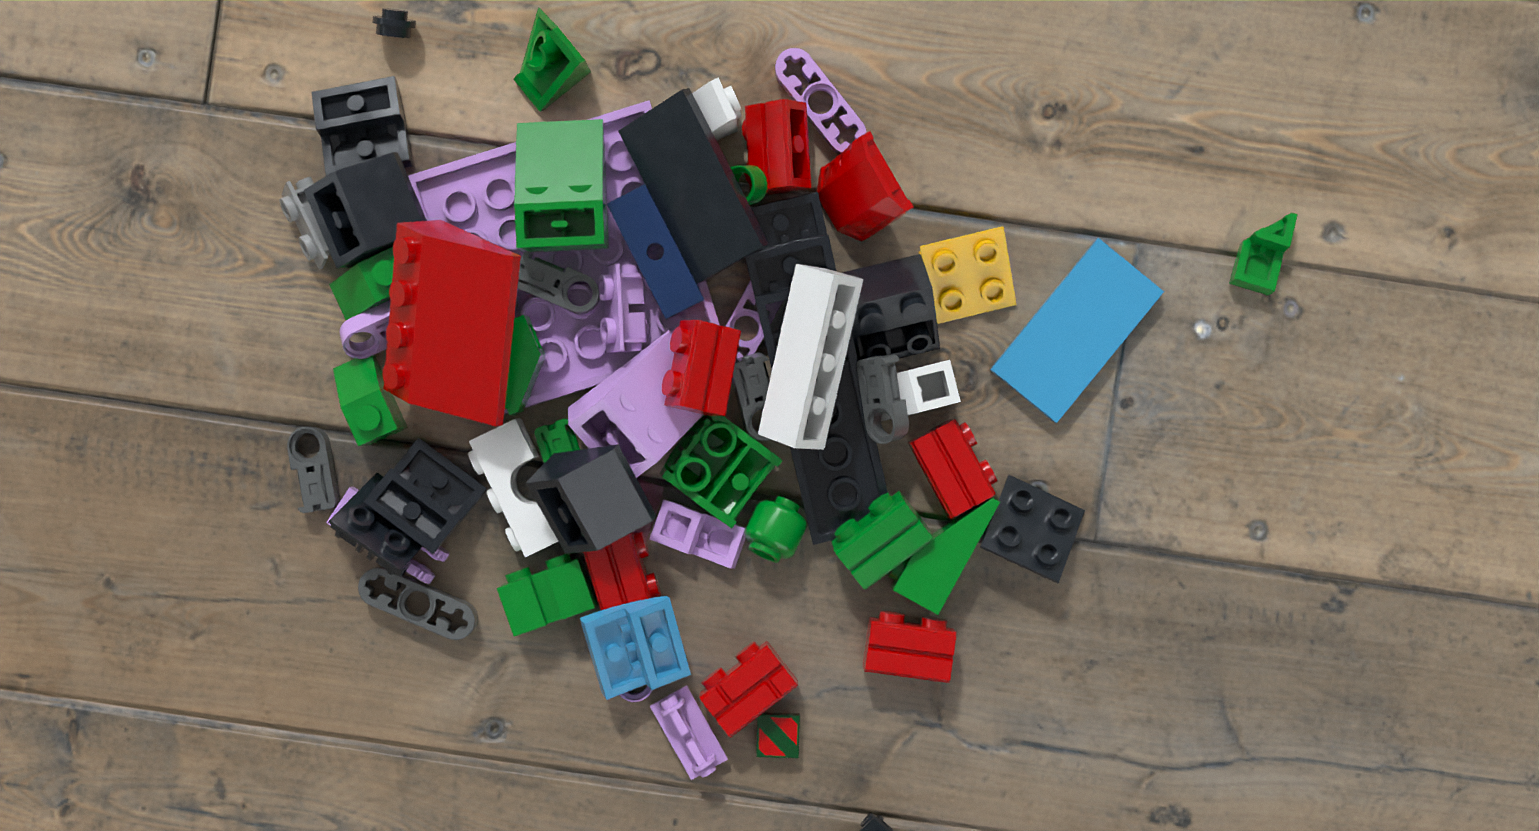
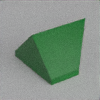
M538 7L520 73L513 80L538 111L541 112L590 74L591 70L585 59L559 27Z

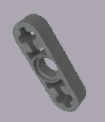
M376 567L365 572L359 580V595L365 603L448 639H463L471 634L477 626L478 614L471 603L407 575L402 577L396 573L389 575L387 573L388 570L385 568ZM383 576L386 578L384 585L395 591L400 589L401 583L405 584L406 588L399 595L397 606L392 604V601L397 597L387 592L380 594L378 597L373 595L375 588L369 585L370 580H377ZM414 591L425 593L430 600L429 610L423 615L412 613L407 606V599ZM439 599L446 603L441 608L444 612L453 614L458 609L464 611L463 619L468 621V625H462L457 630H453L451 628L452 621L442 615L437 617L436 623L432 622L430 619L439 608Z

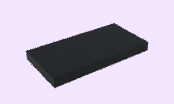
M690 88L680 90L618 131L696 284L706 281L769 244Z

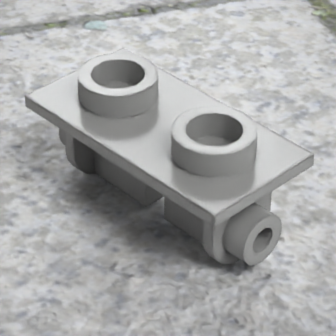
M311 177L304 178L296 183L298 189L294 190L291 182L288 181L281 194L283 198L279 199L281 209L290 223L295 221L302 235L298 238L299 244L307 260L314 259L318 269H323L328 255L331 254L304 192V189L314 184Z

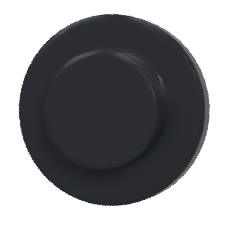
M382 8V16H373L372 23L377 24L376 34L382 36L411 38V28H416V21L408 19V11Z

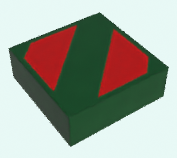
M764 712L757 717L756 757L799 758L800 713Z

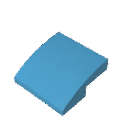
M668 596L638 600L580 618L600 689L606 700L646 684L651 690L691 675L672 604Z

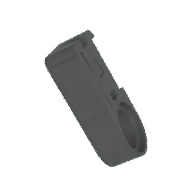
M531 251L523 253L520 260L521 266L517 289L578 314L588 313L598 305L600 300L599 288L590 276L569 267L565 270L538 257H535L533 260L531 259L533 256ZM576 282H586L592 288V299L584 306H575L568 298L569 288Z
M760 352L736 358L732 384L745 430L759 441H769L772 439L759 435L758 431L753 429L751 423L753 415L758 410L764 408L770 382L765 361L769 359Z
M897 355L874 356L859 360L856 364L866 430L870 438L878 444H887L902 439L907 434L909 428L906 399H900L895 362L900 361ZM884 412L890 416L893 423L891 434H888L882 427L881 417Z
M301 427L296 429L288 439L287 450L291 470H298V479L304 507H299L298 510L301 513H308L337 507L340 502V495L328 435L317 427ZM307 433L315 435L320 442L319 452L312 458L304 457L298 449L299 439Z

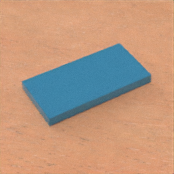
M1097 238L989 370L1051 421L1057 423L1164 291L1101 239Z

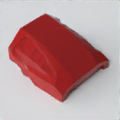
M870 131L858 137L840 155L820 168L817 185L820 202L836 230L861 242L877 234L914 207L910 199L908 200L875 144L874 137Z

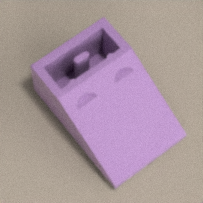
M669 330L568 407V425L588 448L619 444L636 478L657 463L703 416V414L664 405L666 395L662 393V381L665 373L671 370L674 352L670 350L672 333Z

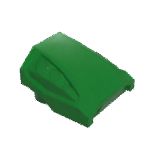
M703 415L684 434L672 450L660 475L732 529L736 524V518L768 474L775 466L778 467L783 460L726 417Z

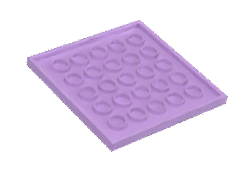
M650 101L588 119H603L607 203L645 184L618 131L651 110ZM516 142L408 176L427 221L443 220L522 257L523 252L516 248L515 231ZM608 206L609 249L532 252L533 256L531 258L534 260L535 257H538L565 270L567 267L590 276L597 285L599 276L602 275V268L620 264L621 273V266L638 265ZM657 245L651 247L648 251V257L652 260H659L664 254V249ZM643 276L644 304L629 305V313L644 312L646 342L642 343V350L668 330L673 333L674 329L679 327L681 320H702L720 326L706 281L697 284L705 301L666 320ZM576 282L571 285L568 291V298L575 306L588 304L593 295L591 286L586 282ZM517 289L518 307L515 308L514 318L523 314L530 317L546 355L525 408L595 387L641 352L622 351L607 353L606 344H603L600 336V323L605 318L604 301L599 300L598 305L592 311L578 314ZM507 409L504 410V415L508 414Z

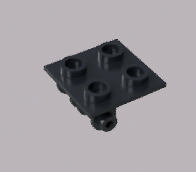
M377 472L328 523L331 524L330 528L336 531L335 536L337 538L341 537L354 547L358 544L356 548L358 553H361L364 549L368 550L369 553L366 557L368 560L371 561L376 556L378 557L376 563L388 570L387 573L389 575L396 573L402 577L411 565L410 561L421 550L422 546L364 504V500L383 478Z
M1008 475L998 499L1000 504L992 516L988 528L985 529L978 542L981 544L980 548L1058 584L1085 510Z

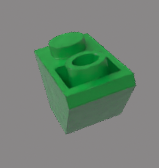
M524 314L514 318L505 409H507L509 415H517L524 412L546 357L530 317Z

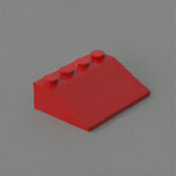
M443 220L397 223L396 240L393 244V278L389 289L391 302L389 324L386 328L387 350L386 362L382 373L383 389L409 404L492 426L503 425L521 256Z

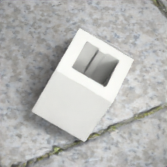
M716 78L692 93L716 141L738 132L737 119L742 117L741 107L731 86L723 89L719 78Z
M950 360L897 373L900 399H906L908 415L961 402ZM884 412L882 414L881 421L891 419L887 413Z

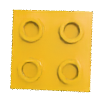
M1003 226L920 246L918 254L922 256L932 285L937 324L1017 305Z

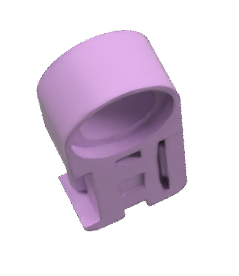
M391 299L346 320L342 324L339 331L343 350L348 356L363 359L387 349L386 328L389 324ZM359 332L372 334L364 342L355 343L349 340L354 334Z

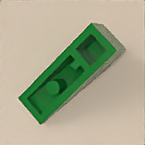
M991 497L963 512L932 534L934 539L889 572L888 577L893 579L890 585L892 590L939 615L1000 502Z

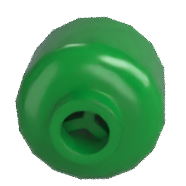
M780 496L776 498L775 502L769 500L759 502L744 532L746 540L750 543L748 549L755 555L774 563H779L781 558L793 557L807 528L806 520L798 513L800 506Z

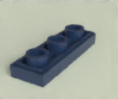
M644 184L607 203L665 319L668 320L705 301L646 185ZM656 245L661 246L664 249L662 258L659 260L650 259L648 257L649 249Z

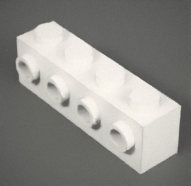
M796 264L762 411L759 435L793 448L824 450L863 279L826 268Z

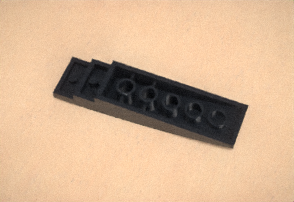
M818 192L751 207L769 242L767 246L747 256L745 259L771 370L775 360L796 264L826 268L837 272ZM783 301L770 324L768 318L770 311L766 309V304ZM852 332L824 450L790 447L813 545L833 541L836 538L834 535L836 530L850 519H855L857 522L870 513L869 506L881 495L888 493L877 443L870 438L865 426L856 367L858 358Z

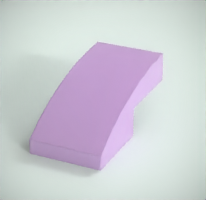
M664 499L650 540L735 569L746 539L744 534L746 527L735 524L731 529L713 515Z

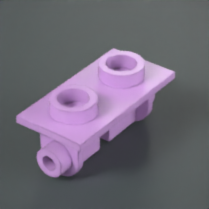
M620 264L602 268V275L598 279L599 298L601 301H604L605 318L600 323L601 340L603 344H606L607 353L642 351V343L646 342L644 312L629 313V305L644 304L643 274L638 273V265L621 266V273Z
M687 685L650 705L651 710L691 780L699 775L702 778L710 775L716 770L715 766L728 760Z

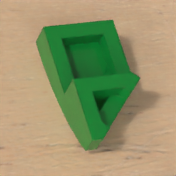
M1290 213L1281 220L1255 231L1249 238L1240 243L1229 284L1267 296L1275 292L1283 255L1291 246L1298 214Z

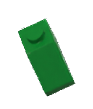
M393 247L357 263L329 284L345 320L390 300L389 289L392 283L394 266Z
M375 355L363 359L355 358L333 368L340 407L358 446L372 445L408 428L393 394L383 389V372Z

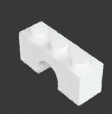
M513 419L470 440L469 443L473 450L468 452L469 459L477 474L481 475L484 473L491 486V489L487 490L488 498L497 513L503 511L510 525L505 531L513 549L516 552L522 550L524 556L527 557L558 542L537 502L526 499L517 487L516 479L520 468L525 463L539 457L522 419Z

